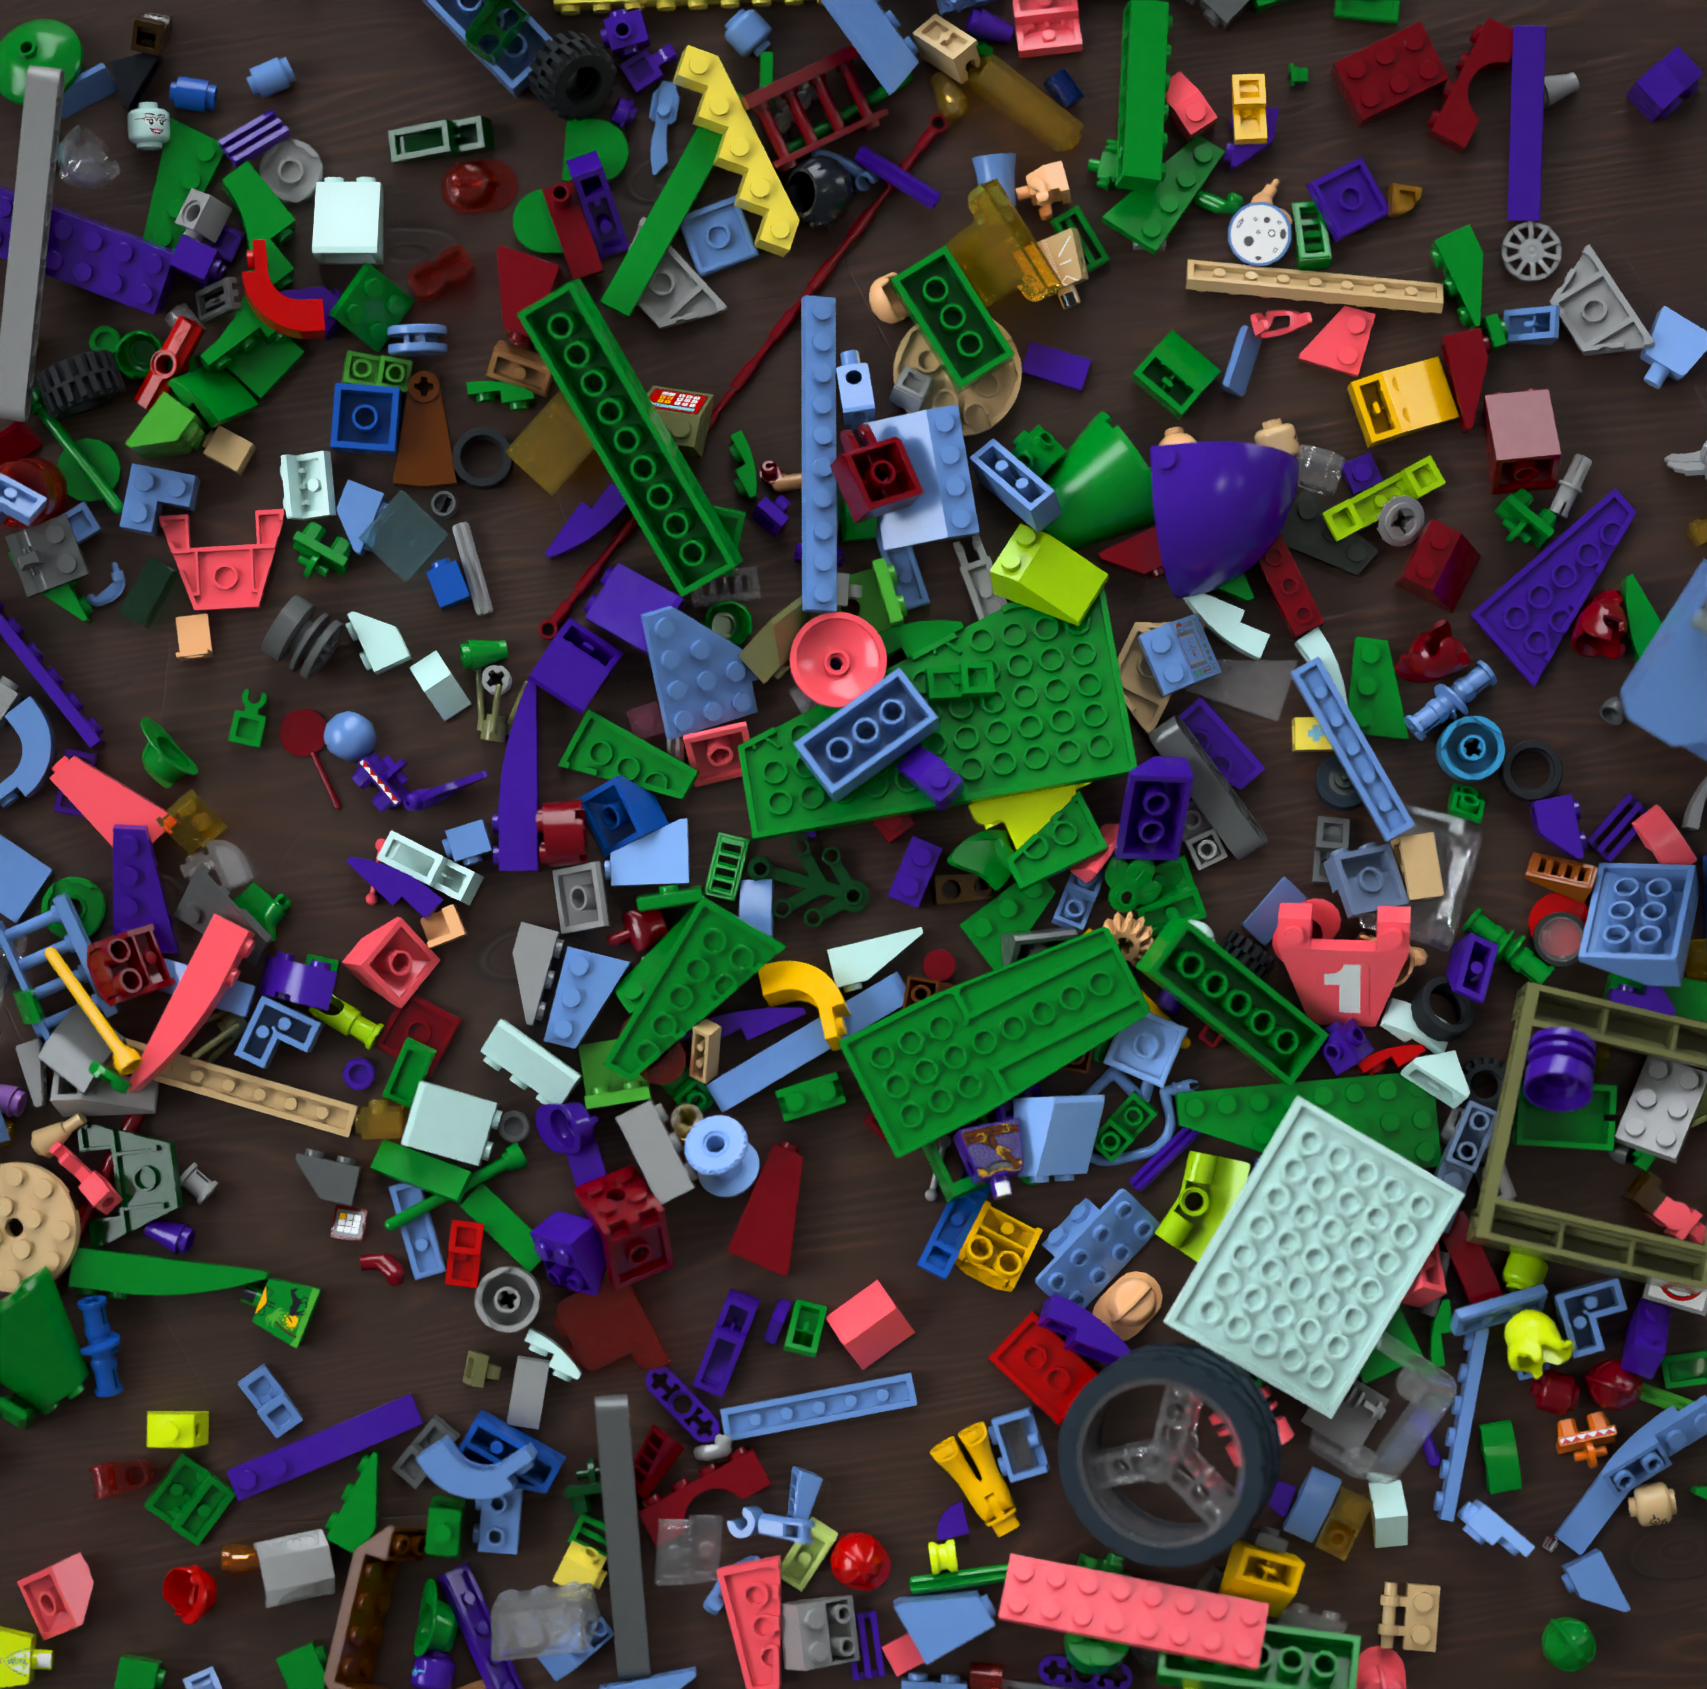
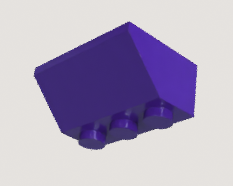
M1154 756L1129 771L1114 852L1115 859L1178 861L1194 779L1186 757Z

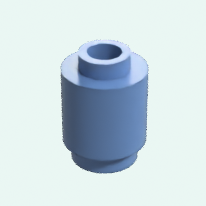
M276 57L249 69L251 76L246 77L253 94L260 93L262 99L291 87L290 83L297 81L286 57L282 59Z

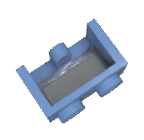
M1032 1406L993 1417L991 1420L992 1426H989L988 1430L993 1445L999 1444L1002 1457L998 1458V1463L1003 1477L1008 1476L1010 1483L1049 1471L1050 1465Z

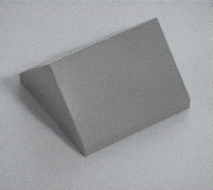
M600 861L552 870L561 934L611 927L603 867Z

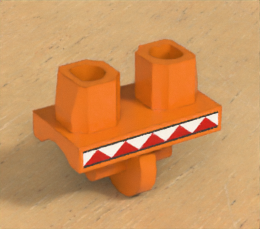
M1604 1411L1587 1415L1589 1431L1578 1433L1574 1418L1558 1421V1438L1556 1442L1558 1455L1574 1452L1575 1462L1587 1460L1590 1468L1597 1467L1596 1457L1607 1455L1606 1447L1602 1445L1615 1443V1436H1617L1615 1425L1610 1426Z

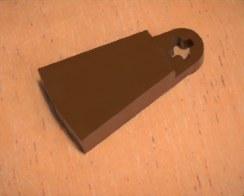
M419 371L412 375L408 382L392 484L398 487L420 489L459 486L452 459L453 450L441 384L433 373ZM422 379H427L428 384L434 386L433 390H428L427 396H422L421 392L415 389L416 385H421Z

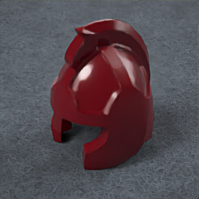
M1618 589L1598 593L1580 610L1574 623L1571 646L1578 654L1585 657L1604 655L1609 659H1619L1622 657L1625 651L1622 638L1628 632V620L1622 608L1624 600L1620 596L1621 592Z
M1443 619L1436 622L1429 631L1421 632L1417 635L1411 644L1408 654L1401 655L1398 665H1394L1396 672L1407 681L1427 683L1449 677L1451 674L1457 673L1470 665L1471 661L1463 643L1451 636L1449 621Z
M1620 1358L1606 1359L1598 1362L1592 1367L1588 1375L1585 1376L1587 1391L1591 1399L1604 1410H1626L1635 1405L1642 1394L1643 1383L1641 1376L1621 1369L1622 1359Z

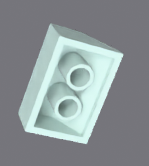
M503 1019L499 1020L481 1049V1052L486 1055L483 1059L485 1063L498 1072L502 1067L512 1074L509 1080L523 1090H526L528 1086L539 1093L536 1099L544 1105L564 1104L583 1078V1075Z

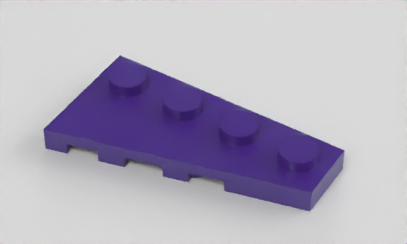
M115 824L113 827V936L153 923L155 928L153 933L161 953L178 954L180 948L178 940L175 939L172 927L173 921L165 901V891L163 883L159 878L158 864L148 826Z

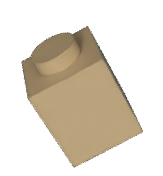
M220 425L216 431L211 430L203 443V447L206 448L203 453L208 458L239 475H242L257 448L253 443Z

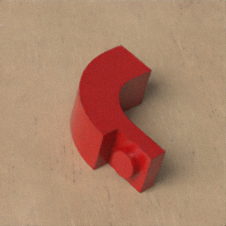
M252 240L253 250H246L248 270L254 269V271L242 272V283L246 299L253 312L263 323L283 335L299 339L325 338L323 299L296 300L281 294L273 286L269 278L266 240Z

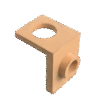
M208 614L176 617L180 651L176 652V658L184 661L213 657Z

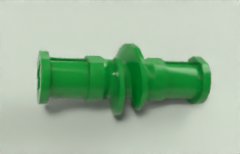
M1479 907L1461 930L1463 932L1469 931L1474 935L1499 945L1494 962L1495 965L1505 960L1517 973L1520 972L1533 983L1543 985L1555 970V967L1553 965L1547 966L1534 955V952L1522 946L1526 938L1524 934L1517 939H1513L1514 929L1508 935L1505 929L1483 915V910Z

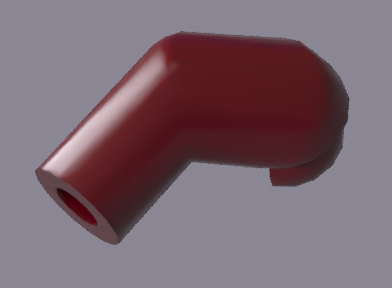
M381 1253L360 1256L362 1271L379 1270L387 1278V1283L391 1286H399L403 1283L404 1267L393 1255Z

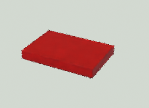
M1031 1311L988 1359L1057 1425H1060L1064 1421L1071 1403L1083 1387L1095 1378L1098 1373L1077 1353L1064 1349L1065 1342L1054 1331L1038 1326L1039 1317Z

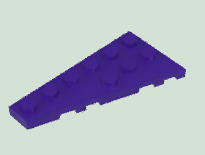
M1616 488L1469 615L1532 688L1535 687L1544 668L1552 658L1561 639L1569 629L1590 593L1592 586L1636 514L1634 508Z

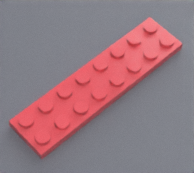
M1011 1554L998 1620L1258 1670L1269 1604Z

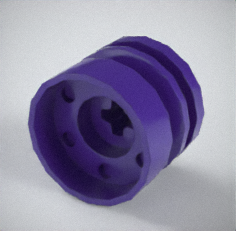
M1564 1027L1546 1028L1530 1037L1523 1088L1526 1099L1537 1107L1554 1112H1571L1584 1108L1591 1102L1593 1095V1073L1597 1053L1594 1041L1585 1033Z

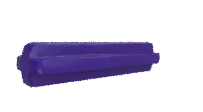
M862 146L855 155L856 163L926 207L934 209L941 198L939 192L866 146Z
M1183 1127L1130 1178L1129 1183L1136 1191L1143 1192L1202 1133Z

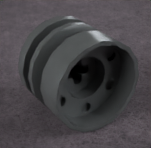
M296 594L276 617L262 642L260 650L279 663L292 653L293 656L289 669L295 672L303 665L300 676L308 681L328 662L334 653L344 624L334 620L327 627L331 617L327 613L322 614L315 622L311 621L316 607Z

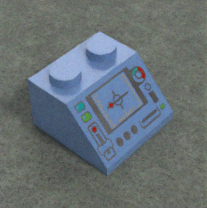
M1197 614L1167 623L1141 634L1137 638L1162 698L1222 673Z

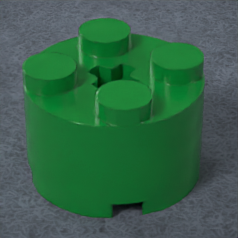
M1068 1633L1064 1634V1650L1068 1661L1078 1671L1089 1675H1104L1116 1670L1124 1661L1130 1647L1129 1645L1104 1640L1094 1643L1091 1641L1092 1638Z

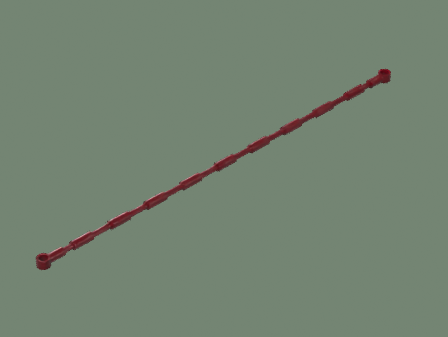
M938 113L930 118L929 127L914 145L915 149L907 159L904 158L899 164V168L907 173L914 167L913 163L919 155L926 152L938 135H942L947 131L948 120L946 116ZM940 119L945 125L942 129H935L932 125L933 121ZM887 181L885 182L886 186L868 209L865 208L846 233L847 237L829 260H825L808 282V288L791 310L785 312L768 334L770 336L754 358L751 361L748 360L729 385L731 388L712 411L708 433L720 419L718 416L737 392H741L758 370V364L775 342L781 340L798 318L797 314L801 310V298L805 295L812 296L815 291L818 292L837 267L835 264L852 242H856L875 218L874 214L892 190L896 191L897 188ZM632 512L613 535V541L595 564L592 563L573 587L574 591L566 602L563 601L549 620H545L539 625V634L543 639H554L559 632L558 628L573 610V604L580 595L583 596L603 571L601 569L617 547L620 544H624L637 527L638 522ZM548 624L553 625L555 628L554 633L550 636L543 634V627Z

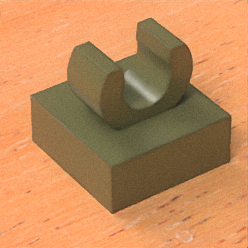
M468 1350L462 1382L470 1386L483 1388L485 1378L499 1380L501 1367L489 1364V1355Z

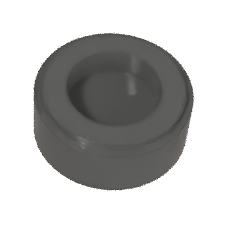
M508 1111L501 1117L498 1127L499 1135L510 1143L523 1141L530 1132V1121L520 1111Z

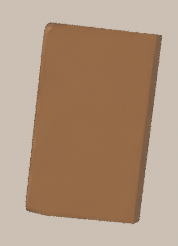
M501 340L494 347L486 373L487 377L532 391L534 394L547 397L553 376L540 354L518 348Z

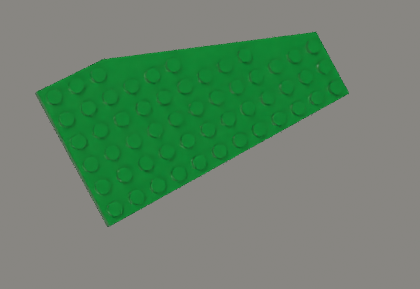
M1104 587L1079 626L1019 603L1010 602L1001 606L1000 610L956 633L948 634L912 653L910 658L886 669L884 678L900 667L938 717L940 728L921 741L919 745L938 756L963 779L965 790L948 807L1127 776L1129 771L1137 767ZM993 661L995 694L961 700L927 702L924 674L926 667L959 666L961 662ZM818 705L776 728L772 727L738 745L753 841L938 809L895 768L916 746L837 803H834L799 757L794 743L842 708Z

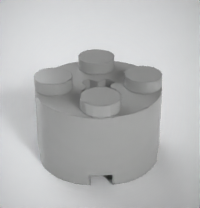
M503 1266L488 1273L479 1283L475 1295V1308L480 1319L487 1326L500 1332L510 1333L525 1328L537 1317L542 1305V1291L537 1279L527 1270L517 1266ZM505 1290L509 1294L515 1293L517 1297L513 1301L514 1307L512 1308L509 1304L503 1305L501 1303V1299L504 1298L503 1291Z

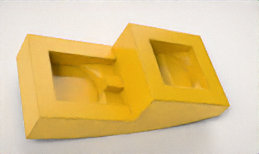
M1264 74L1232 75L1234 145L1267 143Z

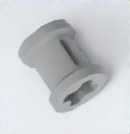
M491 665L483 671V678L481 680L483 687L490 694L495 695L496 685L489 686L492 682L490 676L493 673H496L498 676L504 674L505 676L501 679L503 683L502 696L511 689L512 677L503 666Z
M195 1162L179 1178L180 1186H183L195 1196L199 1205L203 1204L219 1185L217 1181H211L200 1172Z

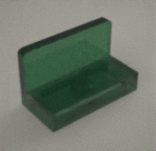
M149 557L122 605L119 614L149 629L179 572Z

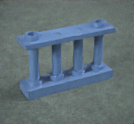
M68 891L53 899L55 905L51 906L50 911L9 929H6L3 920H0V950H4L22 991L33 987L26 970L48 961L44 952L48 947H54L60 955L69 951L72 954L77 953L81 964L78 965L77 970L72 972L79 982H90L95 992L91 995V999L99 1011L104 1012L106 1018L120 1011L119 1004L110 1007L97 993L87 967V946L91 945V942ZM55 922L64 924L68 935L64 936L65 940L21 959L19 958L12 941ZM58 977L34 989L38 1000L67 987L61 978ZM41 1006L45 1018L39 1023L32 1024L37 1037H43L45 1042H47L53 1033L52 1029H55L73 1007L46 1017Z

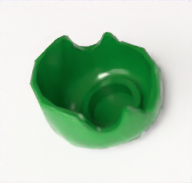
M136 330L125 334L117 343L114 356L119 371L133 380L146 378L151 369V357L155 352L161 350L163 345L161 340L149 331Z
M732 600L716 602L710 606L702 619V625L736 646H740L753 630L752 616L746 607Z

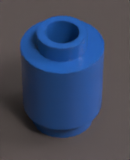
M179 76L177 82H171L169 101H174V106L178 109L204 113L207 110L214 111L217 102L218 86L210 84L208 80Z

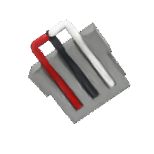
M1553 1535L1547 1536L1542 1547L1552 1552L1558 1545V1539Z

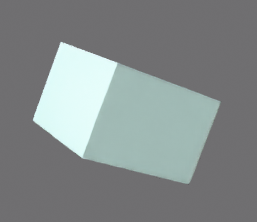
M437 650L410 667L421 688L444 721L452 718L472 704Z
M1455 1050L1417 1057L1402 1069L1400 1073L1401 1076L1453 1109L1467 1099L1470 1094Z
M1401 1480L1368 1483L1374 1547L1408 1545V1513Z

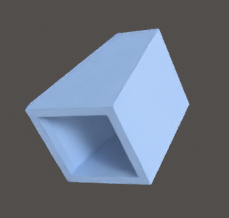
M1105 1095L1013 1098L1014 1119L1018 1118L1020 1122L1023 1171L1016 1177L1029 1176L1030 1183L1049 1182V1176L1051 1175L1055 1176V1181H1074V1174H1087L1103 1111Z

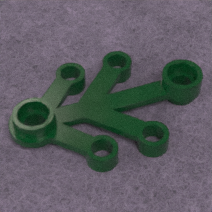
M803 837L795 838L792 841L791 851L795 856L799 857L809 876L775 867L768 858L763 856L753 858L748 864L747 870L752 880L773 879L805 889L786 900L779 899L773 904V913L780 919L789 917L793 910L822 894L836 899L819 909H808L804 914V922L808 927L816 928L820 926L824 919L842 909L848 912L861 911L869 901L867 887L860 881L851 880L840 860L841 853L834 846L826 847L823 850L822 860L826 865L831 866L840 885L825 880L810 852L808 840ZM798 841L805 842L807 846L806 851L797 853L794 850L795 843ZM829 850L836 851L838 855L837 860L828 862L825 859L826 852ZM757 863L766 865L767 870L765 874L757 875L754 872V867ZM850 890H856L860 898L856 902H850L847 899V893ZM779 903L788 905L789 910L787 914L779 915L776 912V907ZM810 912L819 914L820 919L818 923L810 924L807 921V916Z

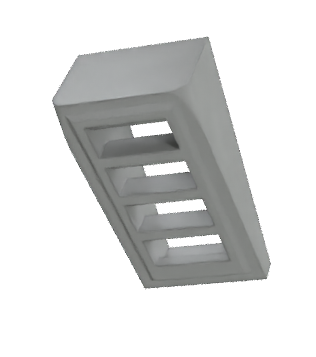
M38 1038L17 1045L15 1048L33 1105L36 1107L47 1106L46 1065L38 1059V1055L45 1045L44 1038Z

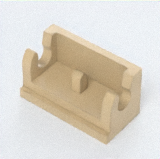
M934 14L912 33L921 58L959 83L963 84L968 80L966 64L970 60L972 65L979 68L980 57L976 48L978 45L977 40L939 15Z
M1434 832L1399 836L1391 840L1392 851L1409 902L1431 900L1435 897L1444 896Z

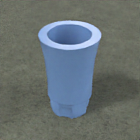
M1000 153L972 158L980 192L981 210H984L985 224L997 225L1015 222L1016 154Z

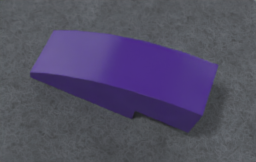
M610 483L593 508L581 501L544 553L548 559L553 561L589 544L622 516L627 510L628 505L617 486Z
M351 856L346 860L394 907L405 899L428 920L445 903L442 898L426 885L391 866Z
M730 1288L692 1386L723 1397L761 1299Z
M1057 1294L1051 1295V1297L1043 1302L1037 1325L1067 1336L1064 1349L1107 1365H1111L1122 1355H1127L1131 1351L1123 1340L1104 1322L1076 1303Z

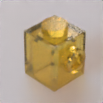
M369 1100L368 1107H360L361 1114H355L356 1134L361 1133L362 1140L403 1138L402 1105L388 1106V1100Z

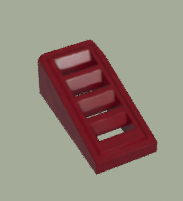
M655 1424L648 1432L634 1460L636 1493L645 1500L684 1450V1447L677 1440ZM648 1466H650V1469L647 1473L645 1470L648 1468ZM641 1476L645 1479L642 1485L638 1482Z

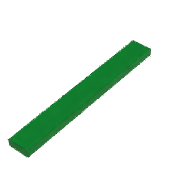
M736 91L739 98L744 96ZM698 126L601 299L600 305L627 319L630 318L715 165L713 163L722 134Z

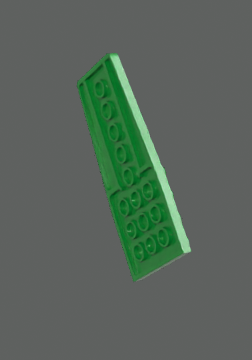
M1101 927L926 997L838 1041L896 1159L984 1116L1148 1015L1150 1008L1110 929Z

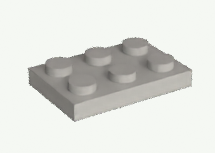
M1647 1056L1616 1131L1614 1142L1677 1163L1707 1089V1072L1678 1062Z

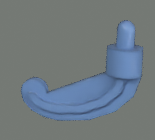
M113 562L111 565L113 572L110 574L113 583L97 597L94 594H89L86 599L90 605L103 606L114 601L122 594L126 587V579L123 570H119L116 562Z

